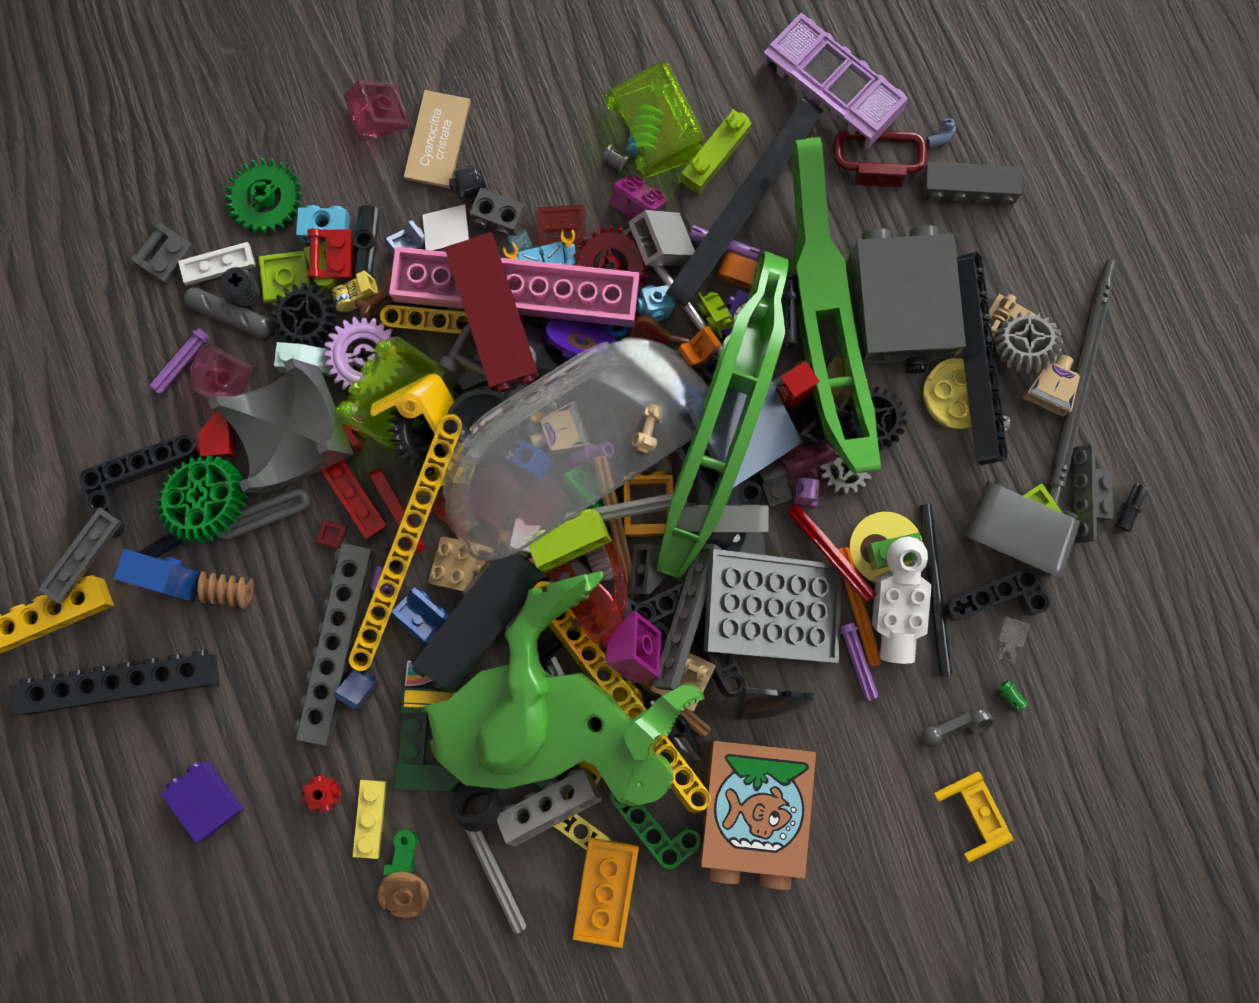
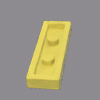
M360 780L353 857L379 859L387 781Z

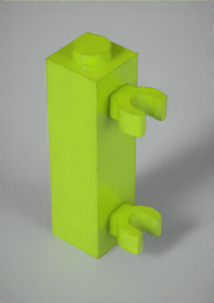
M733 109L683 170L681 182L700 195L750 133L752 125L750 119L744 113H738Z

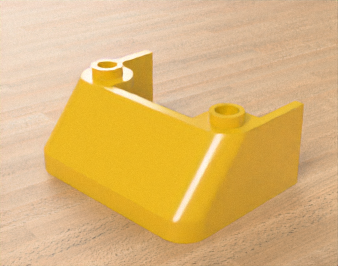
M428 374L372 403L370 413L373 417L394 405L399 413L406 418H414L423 413L435 434L440 420L447 415L450 406L455 400L444 380L439 375ZM440 443L447 454L449 452L447 445ZM454 450L440 487L457 478L473 462L464 459ZM434 467V475L428 478L436 479L439 477L438 469ZM422 490L417 492L420 498L428 494V492Z

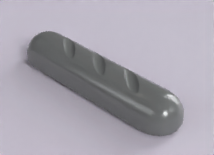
M190 288L184 293L183 302L185 306L194 312L257 339H266L273 333L274 326H272V321L267 317L200 288Z
M296 488L241 509L240 512L243 516H237L235 519L238 525L232 523L229 526L231 532L224 530L222 532L223 538L220 539L230 540L302 512L309 506L310 496L305 490Z

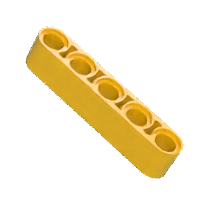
M387 305L380 313L382 323L392 328L460 334L462 330L459 327V321L467 317L465 312ZM396 310L398 320L390 323L388 315L391 311ZM415 313H420L422 315V322L415 326L412 323V316ZM439 315H444L446 318V324L442 328H438L435 324V320Z

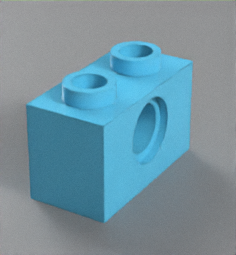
M307 205L306 208L298 207L296 235L301 243H310V238L307 237V229H350V216L347 210L340 206L320 208L315 205ZM322 221H329L325 227H319ZM319 239V243L326 241V239Z

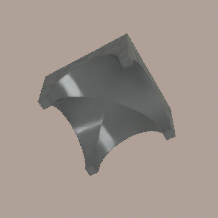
M291 358L283 362L287 372L277 381L246 394L232 397H214L208 400L211 410L218 412L227 419L245 447L250 470L248 478L239 482L243 492L272 495L354 455L319 366Z

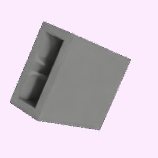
M645 210L628 222L645 265L681 266L690 259L695 251L680 213Z

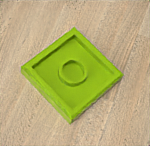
M305 251L259 256L262 296L265 304L281 302L276 296L279 294L285 297L284 288L292 292V284H296L299 290L301 283H306L308 289L311 286V281L307 278L309 263ZM304 296V297H299V298H297V299H295V300L305 299L306 296Z

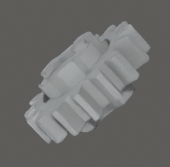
M831 448L827 449L826 452L829 457L823 455L821 461L825 464L819 466V470L825 471L820 478L828 479L826 487L828 488L833 485L834 493L842 489L843 495H847L849 489H851L853 494L857 493V486L863 489L866 486L863 480L869 481L871 476L867 472L854 474L849 469L842 477L844 473L843 465L845 463L841 458H835L838 455L836 451ZM830 469L834 470L836 479L833 477ZM847 479H858L853 483L845 484Z

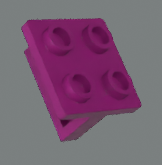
M629 175L614 183L613 189H615V192L608 204L633 219L645 210L659 211L661 207L668 203L669 199L664 197V193L659 189L646 185L641 177Z

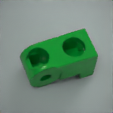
M404 829L397 832L394 836L395 853L393 863L385 864L383 875L388 876L395 872H413L418 836L413 830Z

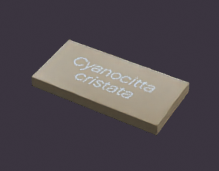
M424 90L404 173L405 180L450 189L449 179L452 178L453 171L456 168L471 104L469 98Z

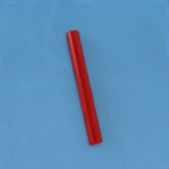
M799 505L792 506L788 510V515L863 601L869 602L872 600L876 592Z

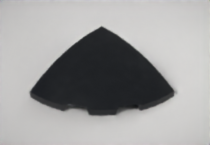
M745 688L739 704V720H756L788 713L815 699V694Z

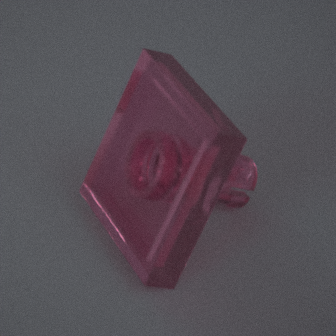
M825 442L816 447H804L799 444L778 459L792 478L804 473L805 478L813 479L814 477L816 480H820L817 467L836 460L837 455L830 444Z

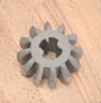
M611 543L586 553L592 572L603 571L604 578L601 582L610 581L620 575L617 556Z

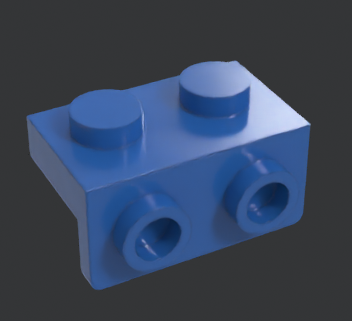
M412 587L408 595L391 611L390 615L423 644L444 617L446 611L440 606L436 607L429 601L430 599L422 590L418 591L415 587Z

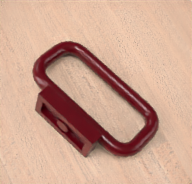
M844 129L834 139V160L840 168L856 171L855 185L902 187L906 174L922 171L927 163L926 141L921 135L914 132L884 131L877 140L914 142L918 148V160L915 164L847 161L843 157V141L847 138L866 139V137L859 131L852 135L847 129Z

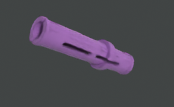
M694 225L689 238L701 243L709 231ZM732 240L725 250V253H733L754 261L757 260L760 249Z

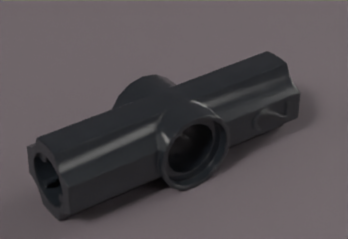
M372 205L359 206L356 232L352 237L354 243L352 277L357 278L356 274L362 271H366L371 277L373 274L374 257L378 249L377 233L380 209ZM363 240H371L368 245L360 246Z
M654 695L643 706L646 710L649 709L662 695ZM678 715L669 733L670 735L667 737L686 763L691 766L700 760L703 754L689 735L690 727L687 720L683 716Z

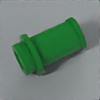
M1006 680L997 687L998 695L1000 697L1003 696L1014 712L1018 713L1020 712L1019 708L1023 710L1028 705V702L1014 687L1015 683Z

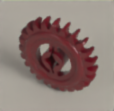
M613 226L609 227L608 233L604 227H600V235L595 231H591L592 240L588 237H583L586 246L577 245L582 253L573 255L580 261L572 265L595 268L596 258L603 251L604 256L599 260L598 268L606 269V265L609 262H614L615 267L611 269L622 271V260L618 256L613 255L612 248H615L625 255L628 261L627 271L639 272V286H645L641 278L649 277L643 270L650 268V266L645 265L643 262L644 260L636 240H631V231L624 236L622 227L618 229L617 233H615Z

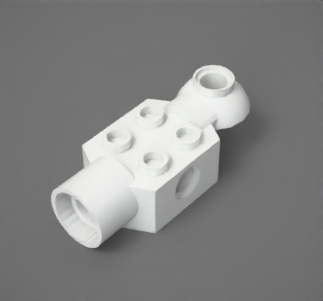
M902 537L894 541L887 552V564L891 571L876 576V595L874 597L872 626L882 634L880 659L892 663L907 664L915 662L917 639L927 635L931 584L921 577V572L926 567L928 561V553L924 544L913 537ZM912 552L914 554L913 561L909 564H904L903 557L905 554Z

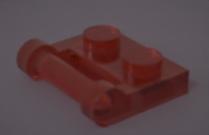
M585 205L537 207L539 247L562 241L561 237L546 238V232H561L562 230L566 232L572 231V229L579 231V237H575L572 243L575 246H586L583 237H586Z

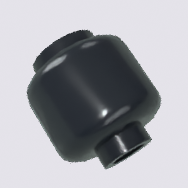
M471 165L455 169L452 178L449 179V186L452 193L456 192L460 199L477 196L480 188H485V180L482 171Z

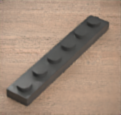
M704 544L689 567L660 660V678L654 679L652 685L658 689L673 691L679 687L707 596L709 550H721V547L716 544Z

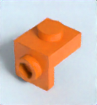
M707 326L702 328L688 343L681 344L678 349L683 355L684 360L693 367L705 363L722 344L710 327Z

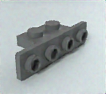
M1092 444L1074 447L1073 450L1074 513L1078 515L1076 520L1081 522L1074 540L1075 543L1095 542L1097 540L1096 519H1113L1112 471L1095 469V445Z

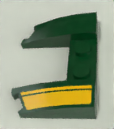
M403 687L399 760L396 765L395 789L457 792L459 789L457 784L460 780L443 765L425 764L428 714L427 712L421 713L419 708L449 700L458 692L457 690L451 693L448 690L443 692L440 689Z

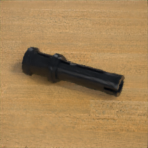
M787 273L781 298L785 327L782 346L785 348L797 346V304L800 302V295L798 294V277L794 273ZM789 316H790V330H788V318H789Z

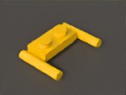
M979 771L933 793L937 802H940L961 792L960 794L983 840L986 841V843L964 853L968 863L1014 841Z

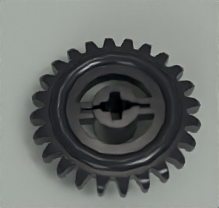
M396 408L390 412L391 415L396 417L387 420L388 423L395 425L387 429V432L395 433V436L390 438L388 442L393 441L398 444L391 451H401L400 456L396 460L406 458V463L403 464V467L412 466L410 473L417 472L419 476L428 452H424L419 448L430 445L435 434L423 413L414 418H406ZM415 419H420L425 422L423 424L412 427V423ZM440 443L434 447L437 455H446ZM434 467L426 469V476L434 474Z

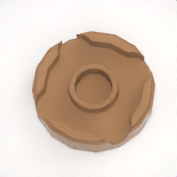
M395 872L384 877L378 888L377 898L384 909L387 908L391 911L390 914L396 917L410 918L419 915L420 911L426 908L429 900V890L421 878L412 873Z

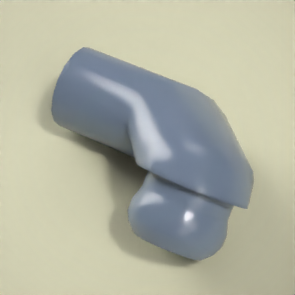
M947 118L943 120L939 133L926 138L929 149L951 142L956 131L953 119Z

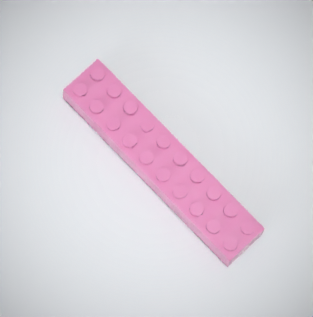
M395 247L389 292L394 302L464 309L446 252ZM501 258L519 315L634 327L639 272Z

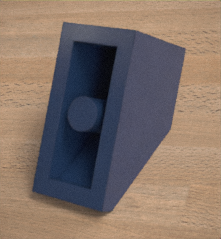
M354 670L335 691L333 696L353 709H364L379 683L374 681L376 676L367 670L361 672Z

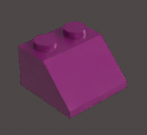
M632 611L607 641L606 664L631 683L660 678L661 631L638 612Z

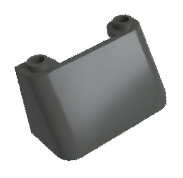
M996 479L994 483L987 481L963 535L1061 578L1081 523L1076 520L1078 515L1065 509L1063 513H1060L1008 490L1009 484Z

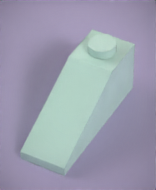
M277 342L274 366L281 373L287 372L283 362L293 358L319 366L323 376L337 377V374L328 375V372L333 368L332 366H324V363L330 360V358L323 356V353L330 351V349ZM349 363V366L353 368L354 364Z

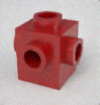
M324 775L309 779L310 784L303 786L302 800L304 805L309 807V811L317 809L319 814L332 810V804L340 802L339 796H341V791L334 777L325 779ZM316 790H320L323 794L320 800Z

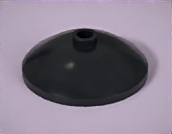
M485 388L470 390L459 396L452 403L447 413L455 414L462 422L461 433L454 450L461 457L471 462L490 463L506 456L518 440L520 434L519 414L513 403L505 395L497 393L495 390ZM454 420L445 421V431L452 433L458 429V425ZM479 420L486 421V426L484 428L477 427V422Z

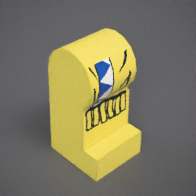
M362 271L356 274V279L345 285L335 287L332 290V296L337 311H352L358 308L355 306L356 299L361 301L368 300L378 293L379 290L375 279L366 271Z

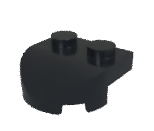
M811 395L790 416L802 441L800 445L804 447H816L828 441L820 421L814 396ZM835 406L836 412H837V415H838V419H839V422H840L839 411H838L837 407Z

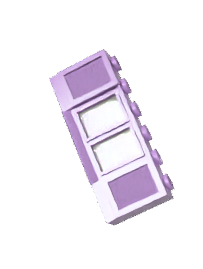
M802 13L784 29L763 53V65L767 66L772 61L777 65V74L781 78L788 74L795 80L794 87L798 92H801L804 88L813 94L812 101L819 106L823 102L830 108L829 115L833 120L836 121L841 117L848 122L847 130L850 134L854 135L859 131L866 137L864 146L867 149L905 110L908 97L900 89L890 84L884 76L877 75L865 61L853 56L847 47L838 44L830 33L825 32L812 19Z

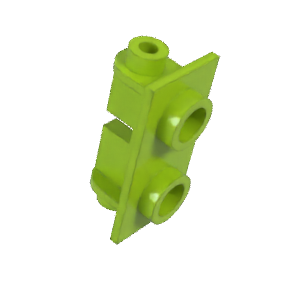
M697 292L700 299L697 306L701 315L708 317L706 320L712 331L716 330L720 338H723L721 330L732 328L734 318L728 309L725 308L723 301L717 293L710 292L707 296L703 297L700 292Z

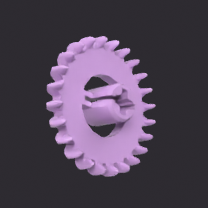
M353 317L352 325L344 320V329L335 326L337 335L332 333L328 335L333 342H326L324 344L325 347L331 349L323 353V356L330 358V360L324 363V366L333 367L328 372V375L337 374L334 383L343 381L342 390H345L350 385L352 394L355 393L357 388H360L361 395L364 396L368 388L371 394L374 395L376 386L380 391H384L383 382L391 386L392 381L389 376L398 378V374L394 369H402V365L396 362L404 358L403 355L397 354V351L401 350L402 346L394 344L399 338L397 336L390 337L393 329L384 331L385 324L381 323L379 326H376L375 318L370 323H367L366 317H362L361 323H359ZM357 339L371 340L379 347L373 349L370 345L360 344L354 349L353 353L346 355L348 345ZM362 351L364 355L369 356L366 362H363L362 358H358ZM381 357L379 366L369 373H360L349 366V363H353L356 367L365 369L372 364L374 358Z

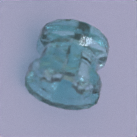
M525 229L521 230L518 235L507 236L512 251H514L512 243L517 246L518 252L533 249Z

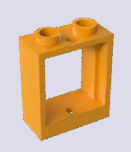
M665 471L653 472V475L643 476L642 472H630L628 476H623L624 502L630 501V486L666 485V494L673 493V475H667ZM631 516L624 517L626 538L663 537L666 524L631 525Z

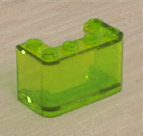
M399 336L389 337L385 341L381 339L374 348L376 354L372 360L368 359L361 369L362 376L358 381L355 380L348 389L350 395L346 401L342 400L335 410L337 414L336 420L384 451L394 453L396 451L391 450L398 444L393 441L388 442V440L394 437L395 433L387 432V429L395 425L388 423L387 420L396 417L390 414L396 408L392 406L372 417L370 413L372 403L428 374H437L442 378L447 370Z

